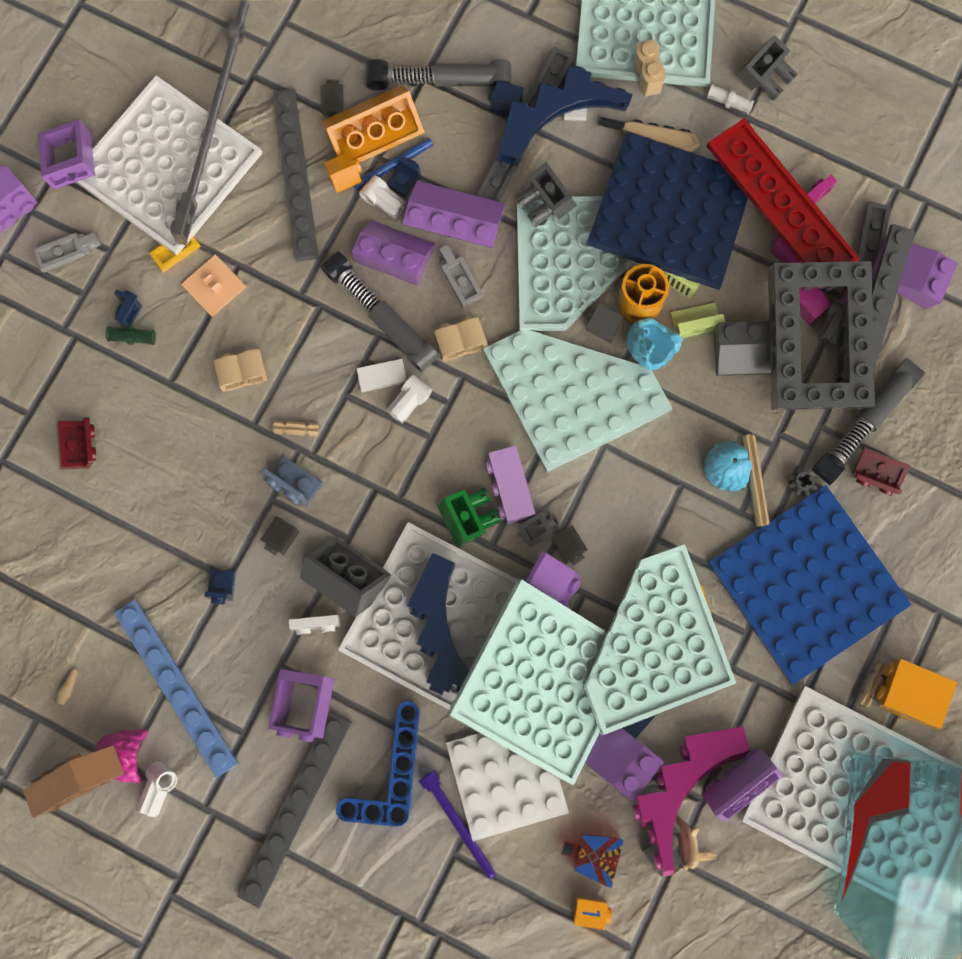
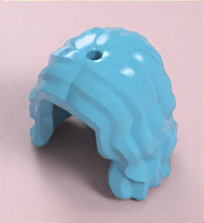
M643 318L636 321L630 327L626 339L627 348L632 357L647 370H655L665 366L673 358L674 354L680 351L681 342L683 341L680 334L672 332L667 326L653 318Z
M735 441L715 444L704 460L705 477L707 480H710L713 486H717L719 490L726 489L731 492L746 488L752 464L748 458V452L743 446H739Z

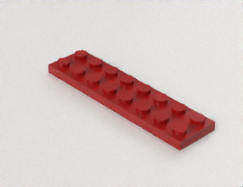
M745 118L707 143L706 147L800 263L859 261L858 255Z

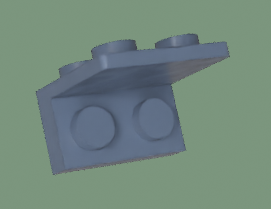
M283 456L272 472L265 468L261 470L265 476L264 481L268 483L267 485L278 493L281 490L284 491L283 494L296 506H299L301 503L307 507L323 485L321 481L285 456Z

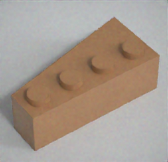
M114 746L82 757L80 753H76L65 758V761L54 765L53 769L42 773V776L31 780V785L25 788L23 793L32 817L36 818L61 808L76 800V798L91 792L92 789L107 784L111 779L124 775V771Z

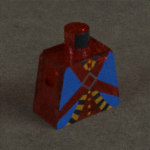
M581 833L578 843L564 840L561 855L574 858L572 866L574 871L606 887L612 888L624 840L613 836Z

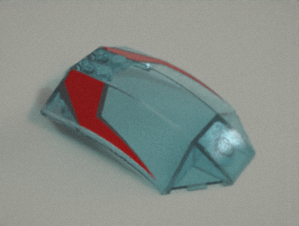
M851 754L845 848L835 910L833 911L844 921L851 930V934L873 959H955L962 952V766L909 758Z

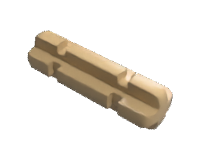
M279 420L273 422L272 429L275 434L286 433V435L298 436L308 434L313 437L319 435V425L317 423L306 424V422L294 421L284 423Z
M880 661L876 662L872 669L874 672L870 673L862 688L863 693H860L856 700L859 705L865 708L870 707L873 702L872 697L876 696L884 681L883 676H885L888 665Z

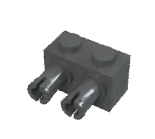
M774 35L763 43L736 76L750 90L760 87L774 101L783 92V89L770 77V73L775 71L787 85L798 73L784 61L785 56L790 50Z
M547 162L528 175L532 182L530 183L531 186L515 197L523 210L539 197L544 199V204L527 215L535 227L551 215H556L560 219L577 207V204Z

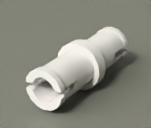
M712 84L707 95L708 99L724 104L725 108L729 109L732 107L748 115L754 104V100L737 95L734 90L730 92Z

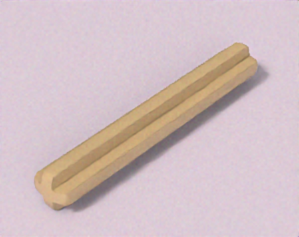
M747 434L742 437V444L747 450L748 458L752 464L748 482L755 525L763 527L769 525V516L756 437L754 434Z

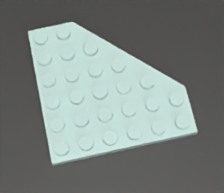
M603 196L572 197L577 207L560 219L556 215H551L537 227L532 224L527 215L544 204V199L539 197L524 210L517 202L519 331H566L635 262L586 245Z
M531 330L518 331L483 348L489 364L546 472H550L673 409L652 370H647L633 362Z
M685 544L639 560L584 685L601 735L736 684Z

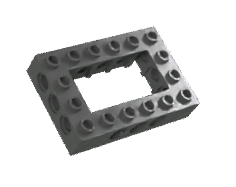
M871 261L774 263L768 268L771 410L863 409L874 407ZM825 288V291H831L834 288H847V291L840 296L843 323L840 324V328H843V347H841V352H843L844 370L841 372L842 380L845 383L802 384L799 289L808 291L809 289Z

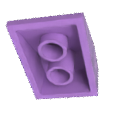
M886 237L872 266V279L875 277ZM912 243L897 293L924 309L940 304L958 263L938 251Z
M622 728L605 735L599 733L585 761L586 765L632 802L635 801L664 763L663 760Z

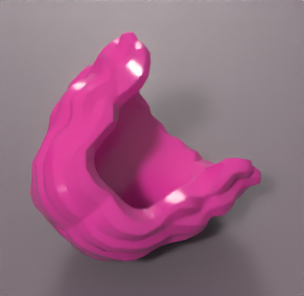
M123 729L117 733L103 736L96 743L94 752L114 746L124 771V775L114 778L115 780L132 783L142 781V775L137 770L136 758L140 741L147 737V730Z

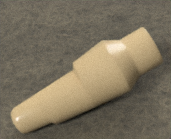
M71 669L66 681L57 692L55 703L64 706L71 697L77 670Z

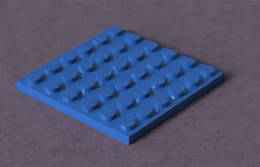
M827 485L769 522V525L758 529L708 562V565L790 685H794L912 605Z

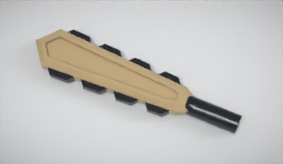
M602 116L600 118V126L620 130L624 134H626V131L691 153L700 147L696 135L687 129L675 130L673 127L666 125L659 127L658 124L652 122L643 124L641 120L636 119L622 122Z

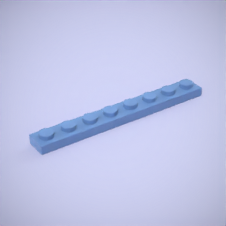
M134 599L114 613L215 777H220L239 764L138 601Z

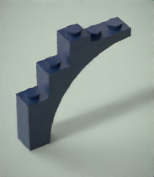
M570 66L562 89H558L553 84L545 85L541 83L534 108L524 102H512L496 161L517 167L523 151L531 139L549 122L569 112L586 108H611L626 111L633 94L628 93L622 88L606 86L600 81H590L592 72L586 71L585 68L580 66Z
M432 553L407 607L411 609V615L421 620L424 617L428 618L416 644L421 647L420 652L432 658L434 654L438 655L426 682L430 684V690L443 695L444 691L450 693L453 684L457 686L456 691L459 692L470 670L459 657L451 640L447 624L446 600L455 563Z

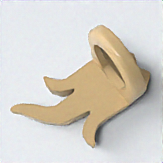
M677 815L675 821L680 828V833H675L674 835L678 840L683 869H694L699 861L716 859L717 856L714 852L698 851L696 836L699 829H690L689 825Z

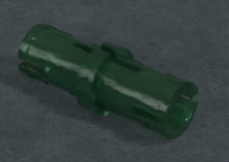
M108 326L106 328L105 336L107 342H127L128 345H134V343L154 345L156 341L155 330L135 329L133 326H128V328Z

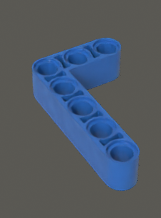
M406 701L401 703L397 709L388 800L345 798L336 807V814L342 821L395 827L402 826L408 821L411 811L420 722V709L415 703ZM406 706H412L415 709V716L411 720H406L402 716V710ZM406 730L410 731L413 735V740L409 745H403L399 739L400 734ZM400 756L409 758L410 767L407 770H400L398 768L397 760ZM398 781L406 783L408 787L407 793L403 796L397 795L394 791V786ZM349 802L354 805L355 812L352 816H346L342 812L344 803ZM369 805H376L379 808L380 815L378 818L372 819L368 816L367 808ZM395 807H400L404 810L405 818L402 821L393 819L392 810Z

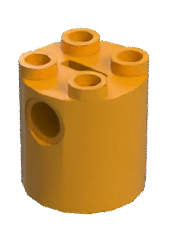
M650 264L636 265L628 270L622 280L618 294L617 305L619 314L632 323L643 318H657L669 293V282L665 273L660 268Z

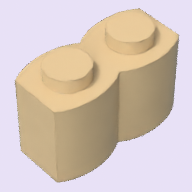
M654 39L637 43L633 61L635 71L640 76L639 88L645 97L660 94L665 79V69L659 60L660 50Z
M467 316L459 320L460 323L451 325L450 323H445L437 327V330L434 331V337L443 362L481 351L487 347V340L478 317Z
M250 347L243 349L237 355L226 353L214 360L222 392L236 390L268 380L260 349Z

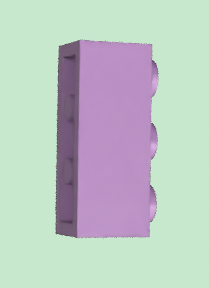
M512 446L489 452V460H486L485 464L488 474H493L495 483H491L494 496H499L501 505L498 506L501 520L505 519L507 525L534 517L535 510L517 447Z

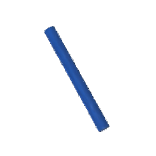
M425 139L361 177L362 182L353 187L357 191L364 187L373 175L381 177L398 167L400 157L411 159L432 147L431 139Z

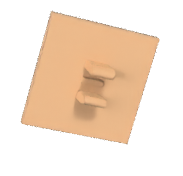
M216 254L181 284L211 317L246 288L243 282Z

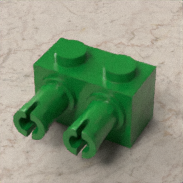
M481 488L467 495L464 489L444 498L437 504L457 548L480 538L486 533L485 529L501 522L499 516L492 518L498 514L495 509L481 516H478L474 509L477 506L490 502L489 494L483 496L487 493L485 488Z

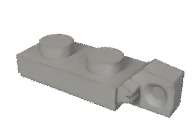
M73 233L37 247L33 251L38 266L44 273L85 257L91 253L90 250L101 246V243L95 233L86 236L83 233L78 235Z
M448 244L440 248V255L443 259L440 262L441 269L462 307L465 308L482 299L484 295L463 257H460L459 254L453 255Z

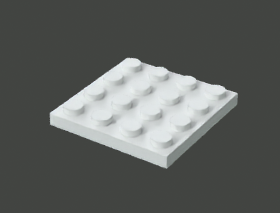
M481 733L446 743L473 841L569 813L559 778Z

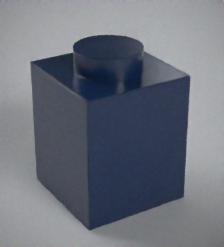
M498 80L496 87H491L488 101H491V111L508 116L512 102H522L524 88Z

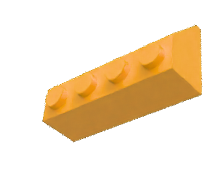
M403 85L321 121L336 157L349 152L352 159H357L359 163L424 133L410 92Z

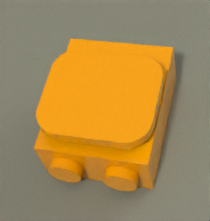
M903 659L890 662L885 671V676H887L886 682L879 688L877 693V699H879L877 706L908 721H914L931 729H942L958 682Z

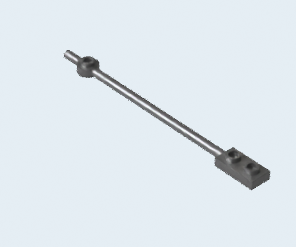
M244 0L240 2L236 19L228 23L226 28V34L230 41L188 191L183 192L181 200L177 202L175 221L171 223L170 232L177 244L187 245L198 205L195 198L238 43L241 44L244 40V22L249 3Z

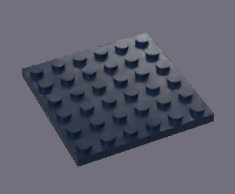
M626 131L586 245L640 264L654 265L664 272L720 290L748 197L718 161Z

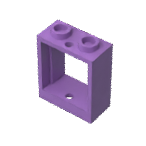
M80 119L38 133L41 177L53 189L95 176L91 132ZM76 141L77 157L55 164L54 148Z
M280 669L268 729L277 730V736L291 738L292 733L299 734V740L313 742L314 737L323 738L334 679ZM295 682L318 686L310 729L286 725Z

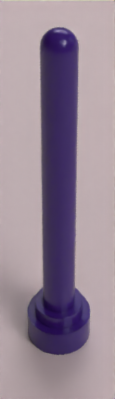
M433 770L421 778L419 783L423 789L432 792L486 877L489 879L494 878L495 870L476 841L472 840L469 830L439 786L441 784L439 775Z

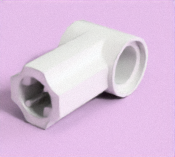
M375 175L359 191V195L366 203L371 206L376 205L393 219L399 217L407 205L406 201L392 192L387 184Z
M412 375L403 385L402 392L386 411L395 420L403 423L418 405H422L428 399L433 389L418 377Z
M162 762L152 763L146 770V779L148 781L136 808L140 813L151 817H156L159 814L167 792L171 791L177 783L175 773Z

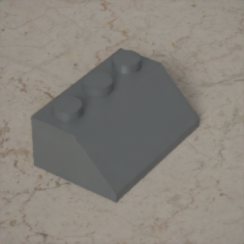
M769 321L717 324L713 331L717 376L770 374Z
M334 537L305 556L300 579L355 617L372 605L391 578L389 572L337 537Z

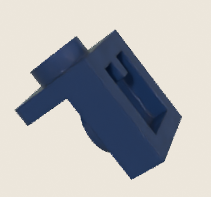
M400 157L398 160L399 166L388 180L387 186L394 192L407 198L416 182L421 178L420 168L414 160Z
M116 289L114 294L123 304H120L116 309L114 319L120 326L129 330L142 305L134 293L128 290L121 292Z
M210 569L208 592H205L204 597L211 599L212 604L225 605L226 601H233L236 572Z

